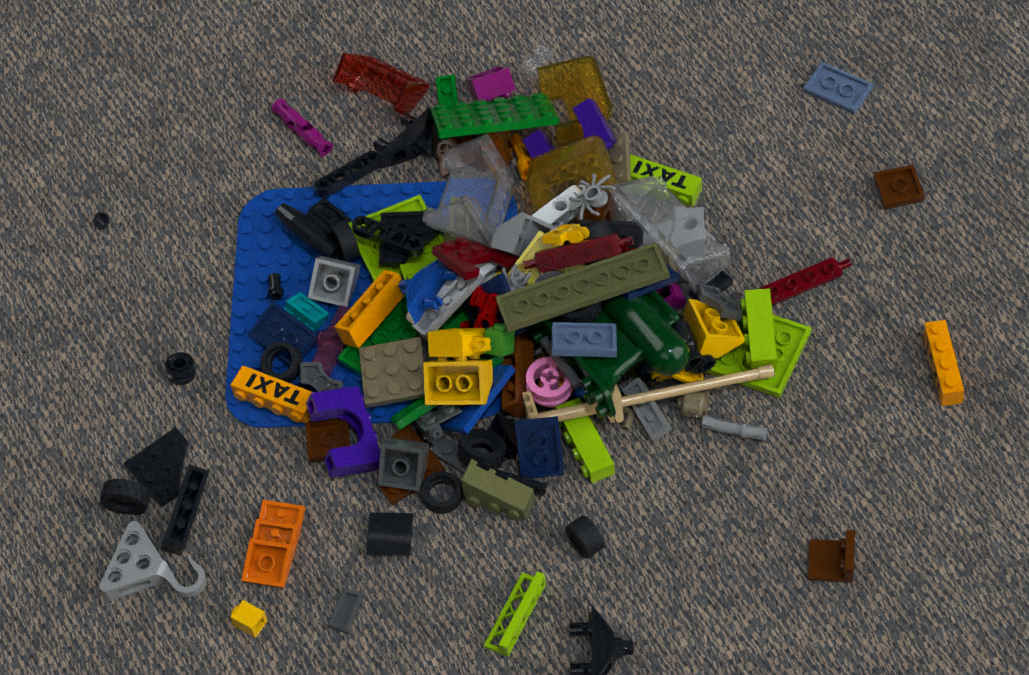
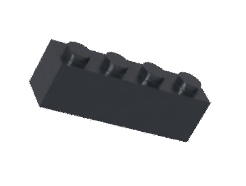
M189 464L160 548L161 550L182 555L209 474L208 470Z

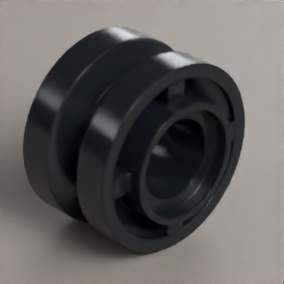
M178 352L166 359L165 369L167 378L171 383L185 385L195 378L194 359L190 354Z

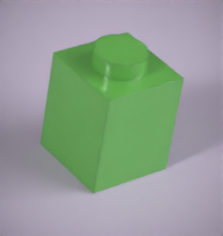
M495 323L493 327L485 329V337H489L491 341V350L485 351V354L503 357L514 353L515 331L508 333L505 323Z

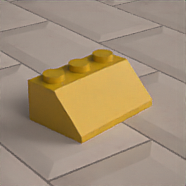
M688 299L683 316L693 331L698 343L697 351L702 356L712 355L714 358H719L744 343L745 338L736 320L722 318L710 305L698 300Z
M492 360L423 362L425 405L486 404L493 383Z

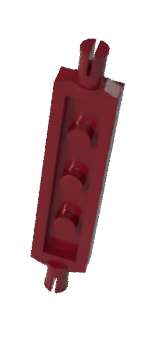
M614 233L584 240L580 243L562 245L535 252L534 259L523 261V266L525 270L537 267L540 273L605 259L622 254V247L634 245V240L632 236L620 239L618 234Z
M831 257L762 286L759 289L770 288L771 304L774 306L842 277V270L852 266V262L849 258L837 262L834 257Z

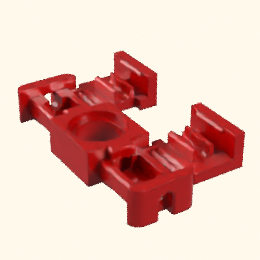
M478 286L474 290L469 302L472 306L480 307L479 310L482 311L479 312L473 328H483L482 323L484 320L489 322L490 327H493L495 323L500 321L496 318L499 306L495 299L498 295L496 293H486L482 290V286ZM469 321L461 322L459 328H470L468 327Z

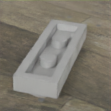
M639 377L622 389L625 396L649 391L643 380ZM655 401L632 405V408L653 441H657L672 430Z

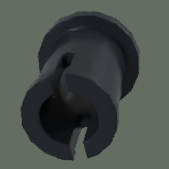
M272 273L268 276V296L272 300H279L284 294V290L281 288V276L278 273Z

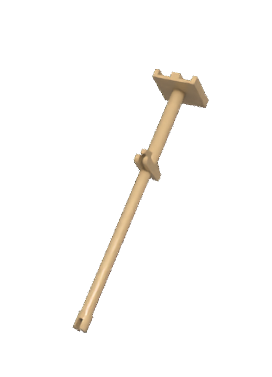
M771 364L757 367V369L621 397L616 384L612 396L616 415L611 418L608 416L611 423L615 422V420L620 423L624 420L622 407L755 379L770 378L775 376L774 369ZM531 391L522 393L527 419L558 416V421L560 422L597 414L595 407L598 404L596 403L591 406L585 403L538 413Z

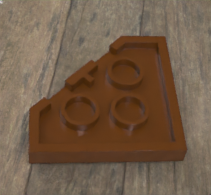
M407 425L391 436V438L423 442L410 425ZM431 450L428 452V463L423 481L435 472L446 471L445 467ZM380 486L381 492L392 506L414 492V490Z

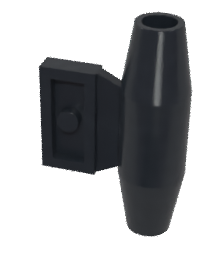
M326 198L311 206L307 215L286 203L278 206L275 211V216L288 232L311 251L320 256L333 259L339 257L341 248L330 236L332 235L331 225L344 220L349 223L352 220Z

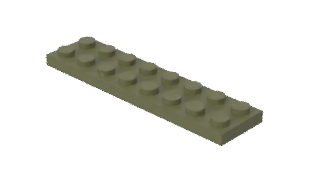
M655 242L496 296V301L509 333L668 279L670 275Z

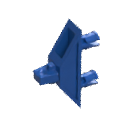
M439 259L418 271L412 279L401 280L398 284L402 294L407 295V309L415 324H417L426 309L439 310L438 306L441 307L443 303L441 297H436L446 281H455L459 276Z

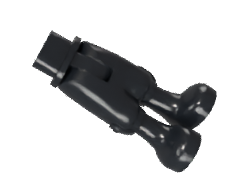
M677 312L680 317L679 321L671 326L685 340L690 349V359L684 368L685 371L700 374L710 370L716 364L714 356H702L697 351L698 343L691 327L684 320V316Z

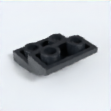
M370 512L366 554L411 556L414 513Z

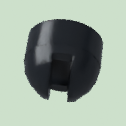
M104 212L96 213L93 218L95 227L98 229L106 228L109 225V216ZM100 218L104 225H101L97 219Z

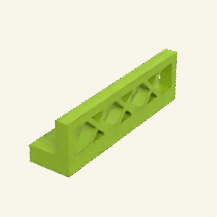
M537 571L533 577L522 572L492 628L484 648L506 657L510 655L546 586L545 574ZM524 580H527L531 584L527 591L523 593L521 586ZM523 598L517 610L514 611L512 608L513 601ZM513 616L507 629H504L502 625L503 620ZM503 635L498 646L491 644L494 637Z

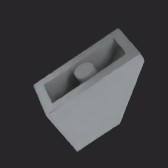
M521 212L496 228V232L492 235L491 247L521 256L533 217Z

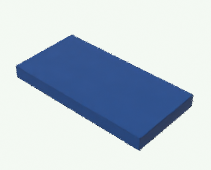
M502 364L493 368V383L486 404L457 405L462 412L440 423L442 431L468 434L516 370L513 366Z

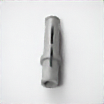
M704 415L702 420V429L741 436L742 439L752 438L764 442L767 437L768 428L749 425L748 422L738 423Z

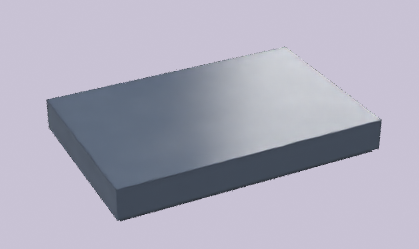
M821 62L802 88V92L855 115L874 88V84Z
M552 322V356L617 357L616 324Z

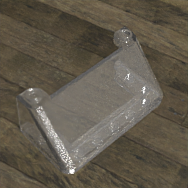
M488 134L445 151L442 162L444 168L450 172L438 209L434 210L431 207L425 209L423 220L427 226L490 247L493 233L496 232V228L504 223L515 182L504 160Z
M649 176L613 184L612 186L616 187L615 191L607 189L618 212L627 220L633 219L657 243V246L675 264L679 275L688 281V286L694 293L697 292L698 284L705 285L733 262L729 255L732 253L725 243L721 245L666 188L667 184L662 177Z

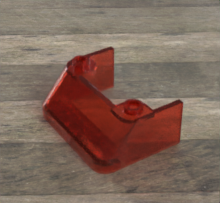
M344 52L332 81L348 85L347 89L358 92V90H364L392 103L395 107L394 111L404 115L407 112H412L430 87L429 82L377 58Z

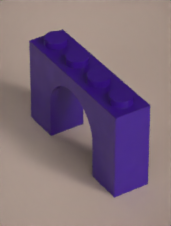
M588 98L572 108L584 132L583 142L573 154L567 156L558 155L547 134L541 130H537L523 139L544 181L548 183L560 181L563 175L575 172L579 169V165L584 162L593 161L597 154L609 151L613 148V144L617 143L596 101Z
M358 386L314 392L310 394L306 401L311 421L333 418L341 419L348 422L355 429L358 436V443L355 445L329 449L324 461L330 478L371 472L379 468L381 449H379L377 443V434L371 426V416L366 411L364 405V395L360 393Z

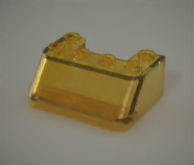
M583 56L537 68L541 93L547 95L550 100L563 98L570 121L556 125L555 136L558 147L583 141V128L572 108L588 98L596 101L606 122L612 117V105L599 66L594 57Z
M595 135L589 136L531 159L526 183L535 212L552 200L550 188L585 175L588 183L591 185L593 173L596 175L595 185L603 177L610 174L611 177L601 185H611L616 187L615 192L620 191L606 144L602 138Z

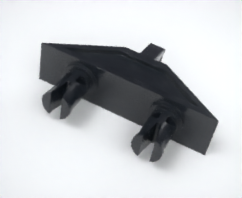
M430 107L417 118L408 113H405L406 118L401 116L400 123L407 126V128L391 143L383 140V138H379L380 143L374 142V148L381 151L376 156L381 169L415 159L419 154L430 157L434 153L432 145L429 144L433 125Z
M592 604V620L590 622H569L570 637L590 635V638H592V660H590V663H570V675H607L616 663V659L622 658V655L634 654L633 641L615 637L613 630Z

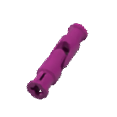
M280 98L274 102L271 111L278 114L282 121L295 131L311 148L314 147L318 151L319 156L324 157L332 151L333 144L326 141L323 135L305 120L294 108H290L284 99Z

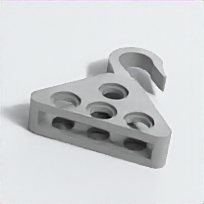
M132 521L128 524L99 587L104 599L107 601H112L164 582L168 583L177 595L190 598L197 596L204 590L207 578L203 568L188 556L195 574L198 575V580L192 586H181L175 579L168 564L159 555L140 523Z

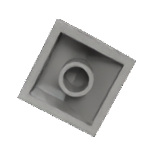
M324 256L317 257L315 259L308 298L348 307L357 285L361 265Z

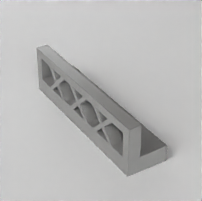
M479 273L478 277L468 280L458 276L439 296L443 303L441 307L438 306L439 310L427 309L417 324L414 323L412 325L413 328L427 341L428 331L438 330L472 292L485 280L483 275Z

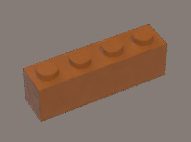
M524 333L514 339V353L503 356L505 360L502 362V365H512L516 370L502 388V409L516 418L526 415L522 393L527 392L526 373L534 362V341Z

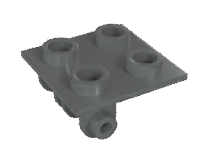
M438 405V408L432 411L429 410L415 421L433 439H439L443 434L439 424L461 413L462 410L457 405Z

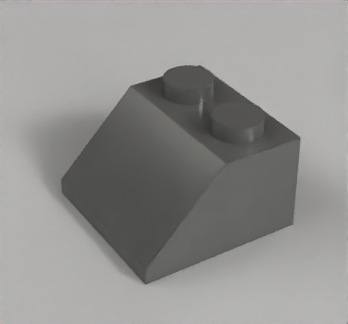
M386 438L381 443L378 485L420 491L428 463L429 443Z

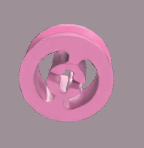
M551 357L538 359L528 368L526 388L527 392L531 391L536 404L554 407L563 404L570 398L573 386ZM559 376L564 380L561 387H559ZM539 377H540V387H538V386L535 384V381H536Z

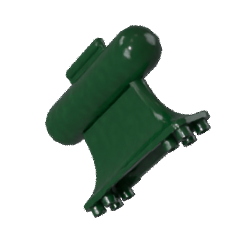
M656 290L629 301L622 295L601 301V314L593 323L616 324L617 357L564 356L580 377V384L583 389L588 391L584 394L586 402L590 406L594 403L598 404L595 410L600 418L606 415L611 418L616 415L612 400L614 387L622 375L640 361L645 360L655 372L664 376L679 374L688 364L690 349L685 340L671 326L677 323L680 317ZM587 306L574 310L573 312L581 311L585 309ZM556 316L527 326L528 330L526 333L531 330L534 331L531 333V337L536 344H539L545 336H549L552 340V322H560V320L558 321Z

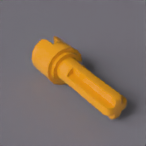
M513 133L509 140L518 159L516 166L519 174L526 181V174L529 173L530 178L534 180L539 176V171L532 157L529 156L521 136Z

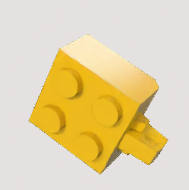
M450 328L428 331L429 357H437L438 361L480 358V354H485V351L491 350V341L489 337H485L484 328Z

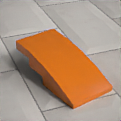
M262 500L259 519H256L253 537L249 540L242 582L280 588L285 587L303 524L305 506Z

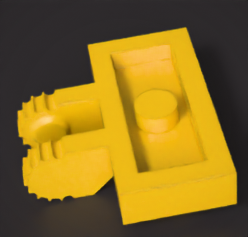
M563 224L544 234L542 240L543 244H552L555 247L563 245L564 241L567 240L571 244L580 243L589 237L590 234L589 230L586 227H581L580 224Z

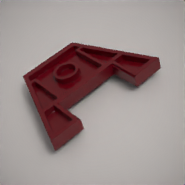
M456 238L453 241L442 242V244L433 246L432 254L464 280L479 276L480 268L474 265L493 261L508 268L514 266L520 256L477 244L465 238Z

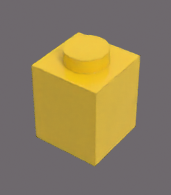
M242 600L239 606L234 607L230 617L234 627L256 638L268 621L265 611L245 600Z

